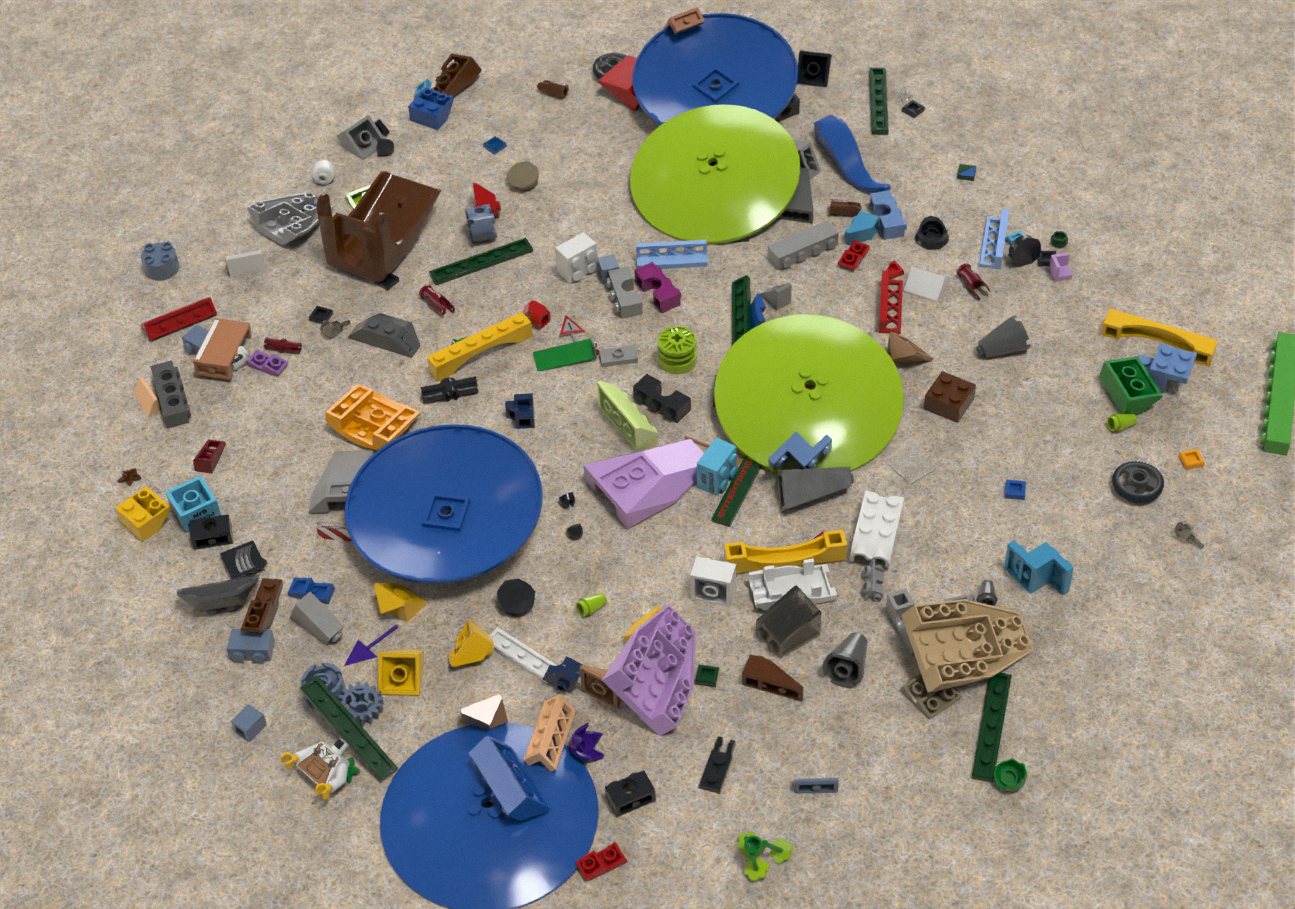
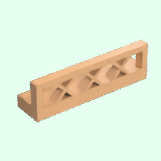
M560 694L544 701L523 760L528 766L541 761L551 772L557 768L576 712ZM562 708L567 712L566 717L564 716ZM558 721L560 722V726H561V729H562L561 732L559 731V728H558V724H557ZM552 736L555 737L556 746H554ZM547 751H549L552 760L546 756Z

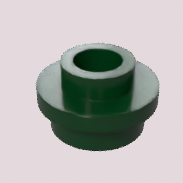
M1056 231L1051 236V244L1056 247L1066 246L1068 244L1067 234L1062 231Z

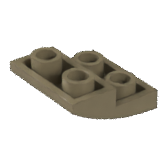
M922 674L901 687L907 698L929 720L962 698L955 687L928 693Z

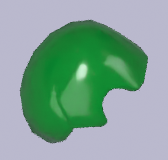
M1012 758L1001 761L995 766L993 777L1000 789L1007 792L1018 791L1025 785L1027 770L1024 763H1020Z

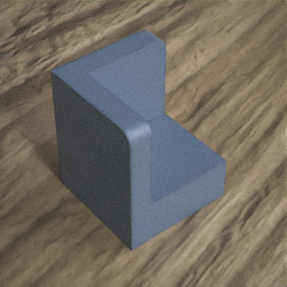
M614 254L597 258L598 271L603 284L606 283V274H608L609 270L619 269V264Z
M249 704L231 720L234 732L248 742L267 725L264 714Z

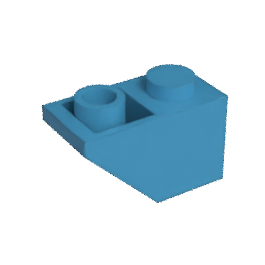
M860 211L856 217H853L851 226L845 230L846 245H851L853 240L858 242L872 240L879 229L880 217Z

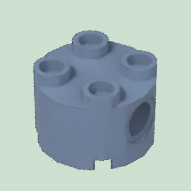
M490 204L465 210L467 225L470 229L469 233L473 243L497 238L496 229L493 227L495 219L493 213H491Z
M171 242L148 243L144 246L141 260L147 277H151L155 281H163L172 278L174 273L175 275L177 274L180 266L175 248Z
M321 663L322 666H316L315 664L304 672L301 677L302 686L317 675L337 699L338 696L343 695V689H346L340 669L333 664ZM304 695L307 705L313 710H317Z

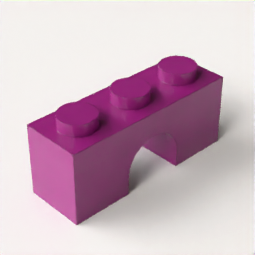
M651 262L634 270L635 282L643 292L656 289L653 291V303L661 313L681 305L682 294L680 290L673 286L669 278H666L660 267Z

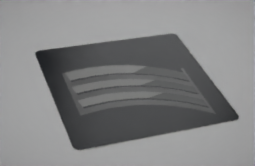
M254 541L220 553L232 579L266 567Z

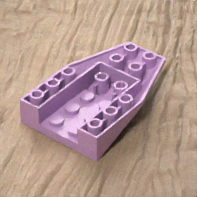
M691 439L585 464L583 465L584 478L595 492L601 489L616 506L617 518L628 529L676 503L697 481V462L704 452Z
M669 604L633 632L602 679L657 735L661 736L678 726L694 686L696 631Z

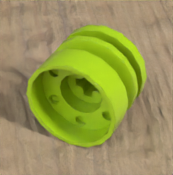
M673 326L659 334L658 359L659 365L664 371L676 375L685 374L696 366L697 340L692 330L682 326Z

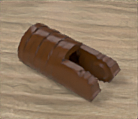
M544 80L537 85L539 91L562 99L569 92L567 84L556 81Z
M831 199L830 214L856 216L861 211L862 206L860 205L861 203Z

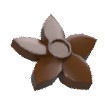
M136 468L122 471L123 477L118 479V483L126 481L127 485L131 486L132 482L140 480L141 476L137 473Z

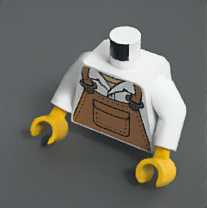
M338 738L333 746L319 742L293 755L289 752L282 754L281 762L288 761L285 763L286 769H292L294 762L298 763L296 766L318 784L315 787L316 795L319 796L321 794L322 799L327 800L330 797V793H333L346 782L350 762L342 754L349 745L341 738Z

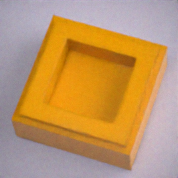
M1198 449L1179 452V458L1186 470L1204 467L1205 462Z

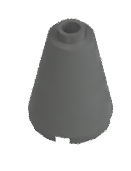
M1011 316L978 341L976 349L980 356L989 358L1030 349V344L1027 345L1026 343L1029 337L1022 322L1015 320L1017 316Z
M851 633L826 656L822 668L825 676L828 675L832 679L831 682L844 688H851L861 682L864 675L868 645L866 637L861 633Z

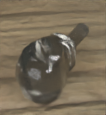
M324 320L320 331L327 338H331L342 332L343 327L351 324L350 320L342 323Z
M1181 521L1176 524L1175 534L1188 543H1195L1201 550L1205 547L1196 538L1197 534L1193 532V528L1189 523Z

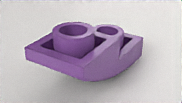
M258 349L247 360V366L273 376H278L288 365L286 360L272 354L268 356Z

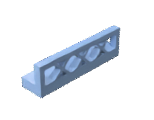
M1002 209L1001 218L987 216L979 267L1001 269L1009 210ZM990 222L1000 223V226L993 228ZM994 233L998 238L992 240L988 236ZM993 245L996 250L990 252L987 247ZM991 257L995 262L988 263L984 262V260Z
M706 240L637 243V268L651 262L661 269L707 267ZM703 246V250L695 251L693 248ZM679 247H683L685 249L680 252L676 251V249ZM660 248H665V249H667L666 252H661V253H660L658 250H659ZM641 249L649 250L648 253L640 254Z

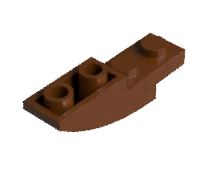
M262 579L255 600L250 602L241 631L262 633L269 627L278 610V598L283 587L282 579Z

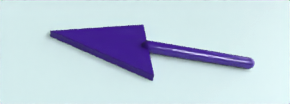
M398 625L393 626L368 646H365L358 639L344 666L376 658L377 656L370 648L395 631Z

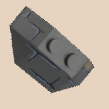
M378 313L357 324L348 336L349 339L410 358L415 355L420 347V342L412 322L383 313Z
M259 575L181 588L176 592L177 596L198 610L206 611L207 614L219 612L218 608L227 607V610L239 608V605L244 602L260 578Z

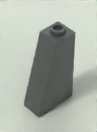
M800 168V179L796 193L790 204L779 216V219L813 224L814 209L809 170L807 168Z
M850 467L781 470L777 474L781 512L847 490L854 482V475L850 471Z

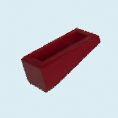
M208 439L193 460L194 470L212 474L223 453L226 442Z

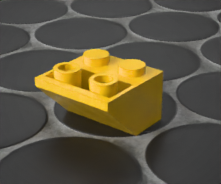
M145 486L116 506L115 510L119 521L138 539L144 542L160 531L170 511V506L150 488Z

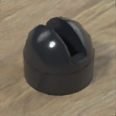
M573 492L559 497L563 507L569 508L570 505L574 506L576 500Z
M581 523L566 529L572 539H579L583 535Z

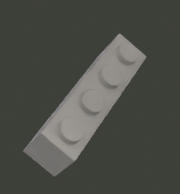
M825 221L768 245L767 258L778 270L788 268L792 264L799 261L802 262L806 258L818 255L827 249H833L838 245L839 233L828 221Z

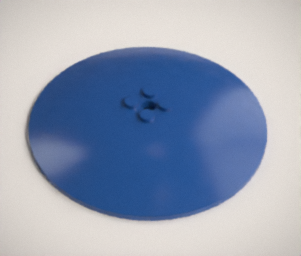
M702 14L705 20L704 24L678 34L674 33L671 26L666 27L652 37L638 55L633 69L635 96L643 111L658 125L683 112L710 105L747 107L775 119L789 104L798 81V67L795 54L781 34L763 22L737 14Z
M450 424L431 426L394 439L376 451L363 464L354 477L346 497L345 520L347 530L354 546L363 558L387 575L419 584L460 582L495 569L524 546L540 518L543 503L542 484L539 473L531 458L509 438L492 430L471 425ZM446 510L451 511L448 515L442 514Z
M504 723L491 729L468 725L432 739L420 747L402 764L394 775L384 796L380 815V831L388 861L396 874L410 889L424 899L448 909H517L546 897L562 886L577 871L578 866L575 862L589 853L596 835L599 818L597 792L583 762L571 755L568 746L564 744L556 770L551 772L541 761L528 766L523 760L535 728L515 723ZM487 735L512 747L551 809L546 813L522 821L505 816L501 810L502 805L491 794L492 789L482 780L483 775L481 771L472 764L473 759L469 752ZM552 736L554 746H556L555 737ZM547 751L546 756L552 760L549 751ZM485 802L493 803V806L490 808L482 807Z

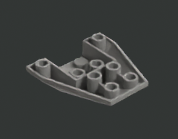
M311 192L263 200L247 206V210L258 231L282 246L305 235L319 223L317 214V200L319 197Z
M373 450L335 451L311 495L310 513L329 512L330 502H345L354 477L363 464L374 454Z

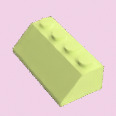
M598 381L599 408L634 450L640 451L657 445L658 432L656 428L651 426L646 416L641 415L637 406L629 401L627 394L624 391L622 392L616 385Z

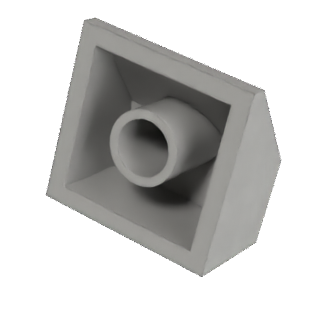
M369 115L337 135L344 148L362 160L378 149L377 139H385Z

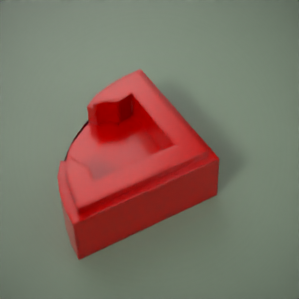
M895 260L889 264L887 268L889 280L904 275V270Z

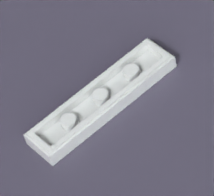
M498 627L490 634L494 642L493 650L548 684V682L542 679L549 665L556 666L555 663Z

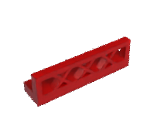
M882 270L879 333L890 334L894 332L901 334L903 280H889L888 270ZM889 285H898L899 288L892 291ZM893 296L898 300L894 304L888 301ZM892 309L898 313L893 317L887 313ZM893 322L897 325V328H887V325Z
M207 297L141 323V326L145 329L149 340H152L215 315L217 311L211 297Z

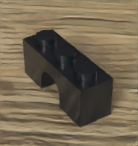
M646 374L633 386V398L635 401L648 406L653 412L664 415L667 420L678 423L691 411L690 397L677 390L671 395L662 396L661 381L649 374Z

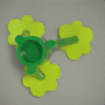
M750 831L748 834L741 833L738 837L740 843H738L737 848L742 850L743 855L750 859L746 862L744 874L749 876V879L753 882L759 880V878H765L766 872L770 869L769 864L763 862L762 858L756 859V857L763 854L766 847L772 849L770 857L774 858L777 864H782L785 860L791 858L790 853L793 850V845L784 838L769 843L767 840L762 841L761 837L755 836L753 831Z

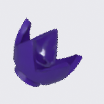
M588 723L579 727L572 734L568 743L570 754L586 762L605 756L594 749L603 733L586 731L589 726Z

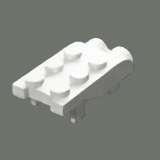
M865 491L853 538L850 561L854 562L855 556L861 555L869 561L882 559L886 563L885 567H890L904 497L890 496L887 498L881 497L875 492Z
M814 559L803 560V567L782 566L774 568V565L764 567V570L749 572V584L756 609L761 608L762 610L775 611L837 600L835 587L830 588L827 578L830 572L828 565L814 566Z

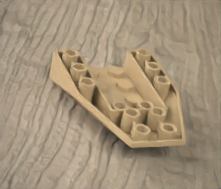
M961 599L914 605L901 615L928 693L991 678L1034 651L1021 614L1017 611Z

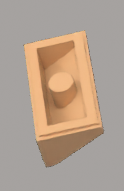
M140 377L134 395L146 414L151 416L160 412V405L145 379Z

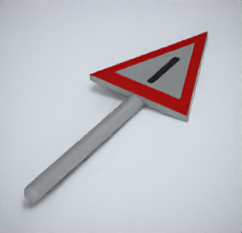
M565 315L560 336L571 335L573 342H577L575 334L586 331Z

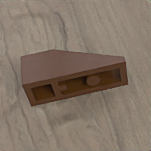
M750 654L742 673V685L797 701H803L804 687L770 659Z

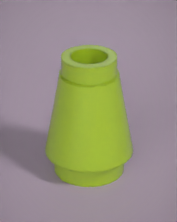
M1112 414L1107 418V426L1110 431L1119 432L1137 424L1135 414Z
M603 593L580 598L576 602V609L580 616L589 617L607 604V598Z

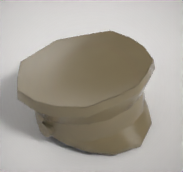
M529 161L516 163L507 173L508 182L516 190L529 191L538 185V168Z

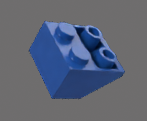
M425 88L408 106L410 121L439 130L448 119L454 97Z

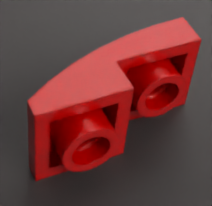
M853 240L849 249H845L838 265L854 271L869 252V245Z
M614 842L597 854L593 850L575 863L586 881H589L624 865L628 861L617 843Z

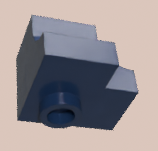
M533 393L514 394V401H505L506 417L515 421L516 429L535 428Z
M566 656L560 665L554 666L550 664L542 680L556 686L561 692L571 693L580 676V667L583 664Z

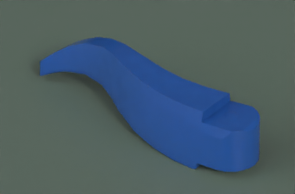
M830 114L814 122V132L818 138L819 145L830 155L850 185L860 191L871 193L891 190L890 184L880 183L869 175L862 161L856 140L842 118L837 119L834 115Z

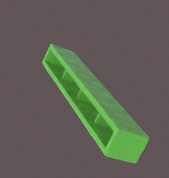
M1278 332L1277 339H1273L1271 350H1274V352H1271L1270 363H1273V365L1269 367L1268 376L1272 377L1267 382V389L1270 392L1266 394L1265 403L1269 404L1265 405L1264 417H1267V419L1263 421L1262 430L1265 433H1262L1260 444L1264 445L1263 452L1287 456L1291 443L1295 403V334Z

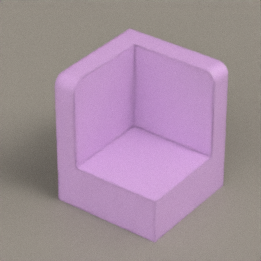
M1068 253L1051 255L1049 271L1054 282L1072 279V273L1068 266Z

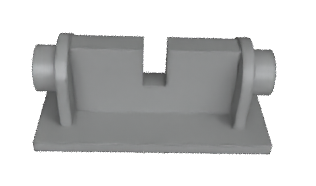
M873 559L863 569L862 576L865 578L862 593H864V601H867L868 598H873L874 601L878 602L883 598V585L881 584L884 581V569L881 565H875V559Z

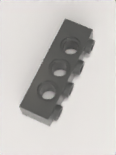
M172 360L150 366L167 429L189 423L188 416H191L189 405H184V403L188 402L185 392L181 393V390H184L182 380H177L180 377L178 367H174Z

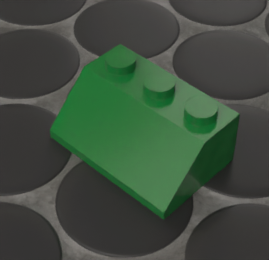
M1138 356L1104 361L1099 378L1121 414H1141L1162 398L1161 391Z

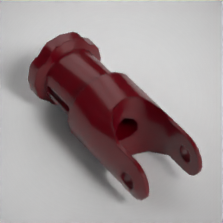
M969 263L962 264L958 268L957 275L964 279L965 285L979 300L980 298L975 292L977 287L983 286L990 292L989 287L982 278L971 270Z
M426 284L420 289V297L426 299L428 304L441 315H445L446 309L451 313L455 312L454 305L441 293L434 291L430 284Z

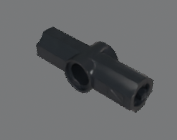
M476 376L459 380L446 377L439 384L421 387L424 403L440 399L449 402L452 399L457 400L460 395L479 392Z

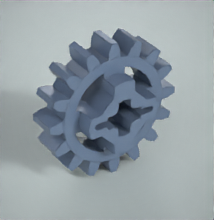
M357 682L355 687L349 684V690L343 689V695L338 696L339 701L357 721L361 722V725H364L365 720L372 723V717L378 718L379 712L383 711L384 702L383 697H381V691H376L375 685L368 687V682H365L364 686Z

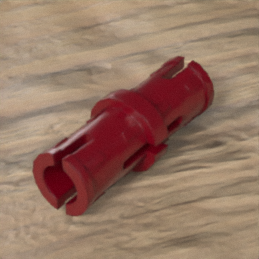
M266 337L264 343H267V345L264 344L265 349L300 354L302 348H299L302 347L300 342Z

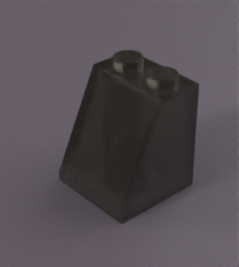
M796 585L756 620V636L759 640H764L769 651L781 659L820 636L821 611Z

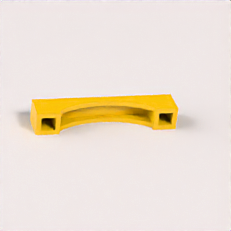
M1114 309L1109 310L1103 323L1101 334L1117 340L1122 337H1142L1161 341L1178 349L1197 353L1195 363L1210 367L1218 344L1217 339Z
M520 312L427 356L430 373L439 382L446 377L454 375V372L463 363L485 349L503 343L516 342L518 344L533 337L531 321L523 312Z
M843 530L823 532V535L813 540L785 547H755L744 544V541L724 544V560L736 564V573L764 570V567L774 565V568L803 565V560L814 559V564L846 560L847 543Z

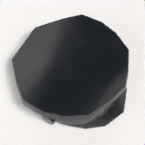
M928 216L922 220L919 230L916 232V243L927 250L941 249L949 242L948 229H946L944 223L938 217Z
M1030 235L1017 237L1009 247L1008 255L1011 258V262L1019 267L1032 264L1040 255L1041 243L1039 239L1032 238Z
M521 579L504 581L497 591V601L501 611L512 616L526 613L533 608L535 590L530 584Z

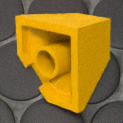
M468 619L455 640L457 642L455 646L457 650L456 652L452 650L448 659L453 667L482 661L485 656H489L493 651V639L473 620Z

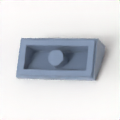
M839 778L794 779V793H837Z

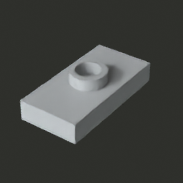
M635 345L599 350L602 367L638 362Z

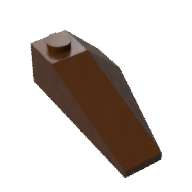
M451 53L442 65V73L440 76H437L435 80L437 84L432 90L453 97L478 78L482 69L473 57Z

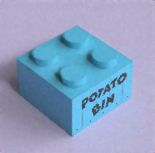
M719 438L714 439L697 462V488L716 496L721 491H725L728 481L738 471L736 467L738 455L736 454L735 445Z
M201 475L165 491L169 506L185 532L190 530V520L221 515L217 500Z

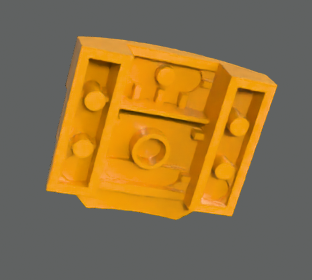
M357 383L325 412V421L340 435L355 444L368 449L379 450L402 435L420 415V411L394 402L379 392H373L372 389Z

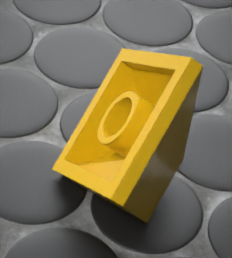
M375 583L374 585L381 614L393 613L400 619L408 622L428 603V601L400 583Z

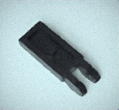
M717 737L714 750L710 753L702 775L699 789L718 794L721 793L733 759L732 754L736 745L735 740H730L727 753L720 752L723 745V737Z

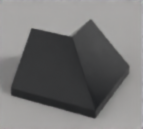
M799 50L797 83L827 87L832 54Z

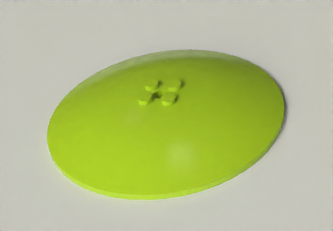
M710 105L691 109L669 119L646 138L633 160L630 173V187L633 200L640 214L660 232L682 241L706 240L707 244L728 243L748 237L762 230L784 212L793 199L799 184L800 159L792 137L773 118L747 107ZM712 162H716V163H717L715 166H710V165H709V164L712 163Z
M811 314L776 318L762 323L745 333L733 344L723 358L717 372L714 389L716 413L729 440L748 459L774 473H777L779 468L774 471L769 466L768 458L795 432L812 447L826 434L832 439V451L827 457H821L815 468L850 467L852 472L875 459L891 442L901 421L904 402L903 386L897 367L886 350L874 338L847 322ZM813 384L815 388L809 390L805 387V385ZM787 458L788 462L781 468L799 469L789 458Z

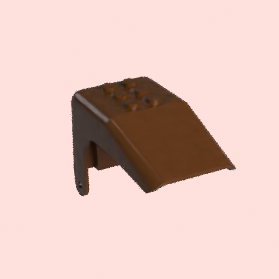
M381 171L348 216L336 213L333 217L329 195L322 193L317 200V214L327 264L375 282L384 281L414 245L442 189L414 182L387 171Z

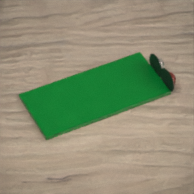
M590 338L535 351L533 356L537 372L597 359L596 357L599 355V350L595 349L597 348V343L593 342Z

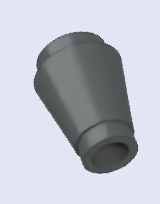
M984 580L981 583L977 602L995 606L998 600L993 582Z

